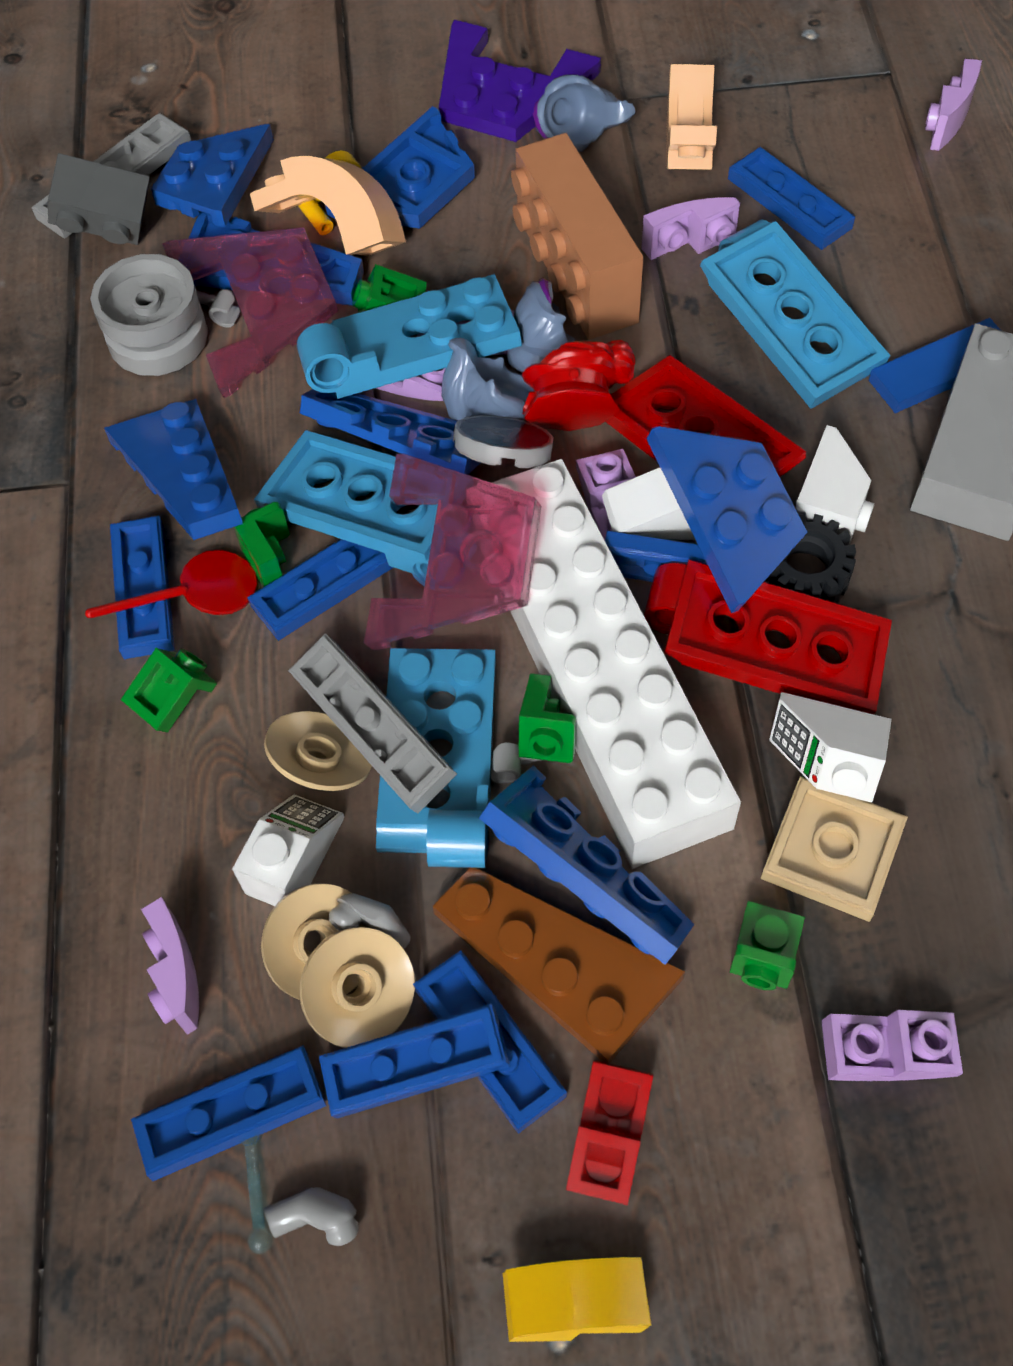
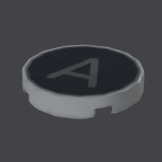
M484 415L465 417L458 420L453 435L455 448L464 456L494 466L496 464L501 465L502 458L515 459L514 466H518V468L537 467L548 462L551 458L554 437L547 430L535 424L519 419Z

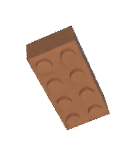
M567 133L516 148V169L511 172L513 187L517 194V204L513 205L514 220L519 231H526L535 259L538 262L543 261L547 267L548 278L552 282L553 290L556 293L561 292L565 298L566 309L574 325L580 324L588 340L638 324L643 255Z

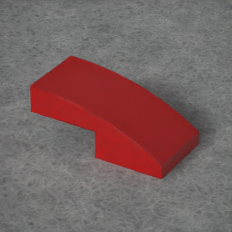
M593 1061L566 1186L567 1191L628 1205L654 1076L653 1073L602 1061Z

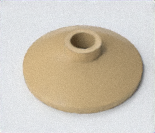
M312 711L289 713L276 719L267 730L264 747L269 761L285 777L305 787L325 791L349 789L363 782L372 768V765L325 713Z
M330 884L302 886L284 896L269 914L261 939L262 958L272 981L289 996L300 1000L302 972L312 953L305 947L307 934L316 930L320 934L322 942L330 935L338 932L329 921V913L339 904L337 899L343 895L350 894V891ZM355 974L345 978L343 982L345 994L351 992L358 985V978Z
M352 927L330 935L314 949L302 972L300 1002L306 1020L323 1039L344 1048L393 1034L406 1018L414 997L415 988L413 984L415 983V977L411 961L406 951L394 938L376 929ZM355 974L358 978V987L354 993L346 995L343 991V982L347 976Z

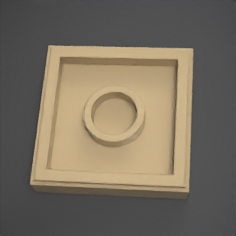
M800 776L760 879L870 922L877 907L908 816L867 801L816 789L806 778Z

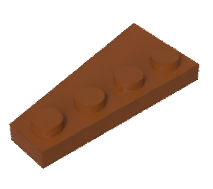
M469 868L432 906L434 914L602 1062L611 1063L684 979L685 971L669 963L665 965L653 955L646 954L637 947L477 868Z

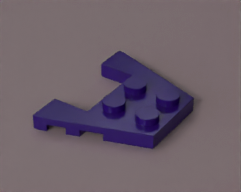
M454 19L451 25L439 101L441 121L517 142L536 127L533 116L534 105L544 94L546 86L555 78L563 75H580L585 78L588 77L590 80L595 79L601 72V58L566 49L551 75H543L532 72V70L526 67L517 68L495 62L488 57H479L488 43V28Z

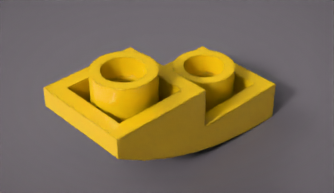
M641 1257L594 1258L550 1262L506 1269L502 1273L509 1342L571 1341L580 1333H641L651 1326Z

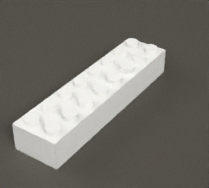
M559 459L467 491L470 527L539 673L552 676L551 698L560 699V713L572 714L576 717V752L631 868H637L734 830L741 801L563 460Z

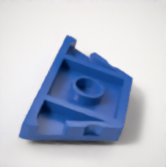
M433 106L362 168L385 189L397 210L402 227L418 229L426 224L475 178L474 163L466 151L459 148L458 139L452 130H446L441 122V113ZM326 206L327 215L335 218L331 210Z
M270 124L258 125L179 144L151 187L155 205L169 210H179L182 214L193 218L199 215V211L211 214L213 225L226 227L274 140Z
M661 426L652 428L646 438L731 613L739 611L806 535L807 530L762 443Z

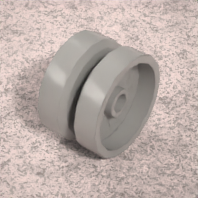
M162 254L135 255L121 259L105 269L94 283L90 300L100 329L103 331L112 358L124 370L138 375L161 376L182 369L194 361L205 347L208 328L190 271L178 260Z

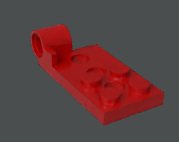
M671 355L611 394L620 410L605 422L656 462L657 460L646 438L652 428L658 426L697 433L710 432V435L762 443L779 477L806 459V451ZM659 408H663V409H674V408H677L676 410H674V411H672V412H668V413H662V412L656 411V410L659 409Z
M688 560L686 565L667 563L656 569L644 617L651 628L668 634L664 654L675 658L681 665L778 694L784 692L873 715L876 713L892 620L766 582L761 584L739 611L731 613L708 565ZM726 615L733 618L739 626V631L727 633L720 630L715 625L713 617ZM769 630L782 632L789 639L790 647L782 649L773 646L767 640L765 632ZM827 645L834 648L841 656L842 663L831 664L824 661L818 654L817 646Z

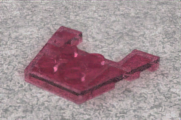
M304 227L172 240L162 243L167 257L176 259L190 271L193 281L222 269L225 270L251 336L249 338L206 354L223 398L231 396L239 389L237 384L253 371L259 374L270 365L269 359L286 345H296L298 337L306 328L314 324L324 323L339 311Z
M396 454L389 497L397 505L438 504L424 592L421 599L372 598L364 643L372 650H381L391 647L390 642L409 636L418 639L431 635L435 628L459 621L465 625L528 606L542 507L537 499L406 454Z

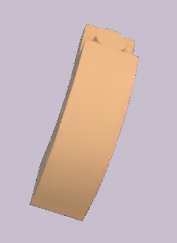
M670 65L667 107V169L712 170V156L716 146L717 126H712L714 65Z
M296 156L281 160L284 174L266 179L264 181L266 187L250 193L254 211L281 213L314 199L321 200L335 216L346 255L370 256L406 242L397 210L385 189L369 173L345 161L313 156Z

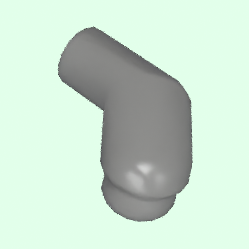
M350 893L338 898L339 904L329 913V921L338 931L358 927L360 924H363L368 928L390 935L403 949L410 943L409 932L394 910L387 904L356 893Z
M320 1187L306 1189L264 1207L265 1216L274 1238L309 1224L325 1231L326 1239L330 1245L342 1246L351 1242L359 1231L358 1222L354 1218L357 1210L350 1200Z

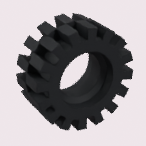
M801 513L799 516L807 530L806 535L764 582L838 603L840 596H844L848 589L856 562V559H854L856 554L855 544L849 545L851 536L846 530L839 535L837 534L840 524L834 520H831L828 526L822 525L824 516L815 514L813 522H806V513ZM806 553L819 558L826 568L819 573H802L792 568L786 559L792 554Z

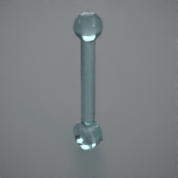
M260 1133L240 1141L245 1146L253 1228L248 1237V1246L256 1254L267 1252L272 1246L273 1241L272 1234L265 1228L257 1153V1144L262 1138Z

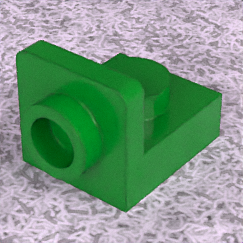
M375 264L367 281L359 280L354 292L352 306L358 308V313L420 296L426 292L427 282Z
M278 502L249 511L245 516L241 517L243 524L234 527L240 548L263 587L282 576L279 565L286 562L278 542L287 538L290 533L283 509Z
M155 648L120 700L155 730L169 732L197 689L212 692L217 682L204 672L207 664L193 653L182 648L178 653Z
M530 673L519 714V757L571 763L575 754L576 717L572 714L560 713V699L551 698L552 676Z
M748 901L729 973L741 976V980L745 984L757 989L774 990L776 987L787 989L795 971L797 962L795 958L805 917Z

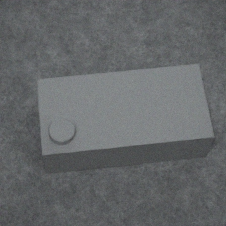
M975 323L910 511L1009 541L1013 533V334Z

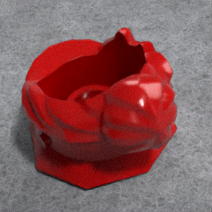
M612 340L608 343L600 341L566 342L547 354L539 364L527 367L522 373L524 382L533 391L529 392L523 407L525 420L543 429L573 431L601 425L611 418L620 408L609 393V389L614 383L628 384L634 377L635 356L628 342L623 340Z

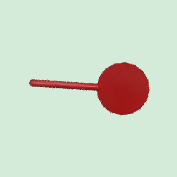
M223 550L205 551L194 556L183 567L179 586L88 608L85 611V616L87 618H95L181 595L185 597L190 605L201 612L213 615L232 614L249 604L248 597L254 594L257 588L256 574L248 561L236 553Z

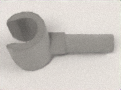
M227 289L221 290L215 296L196 290L199 303L210 308L209 316L212 321L222 327H232L241 311L239 307L232 306L235 298L231 291Z
M508 742L501 743L493 751L491 779L496 783H512L521 776V764H531L532 762L542 760L519 757L518 745Z

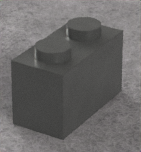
M58 153L48 197V223L57 225L60 229L70 233L86 232L102 236L111 243L138 245L147 201L149 176Z

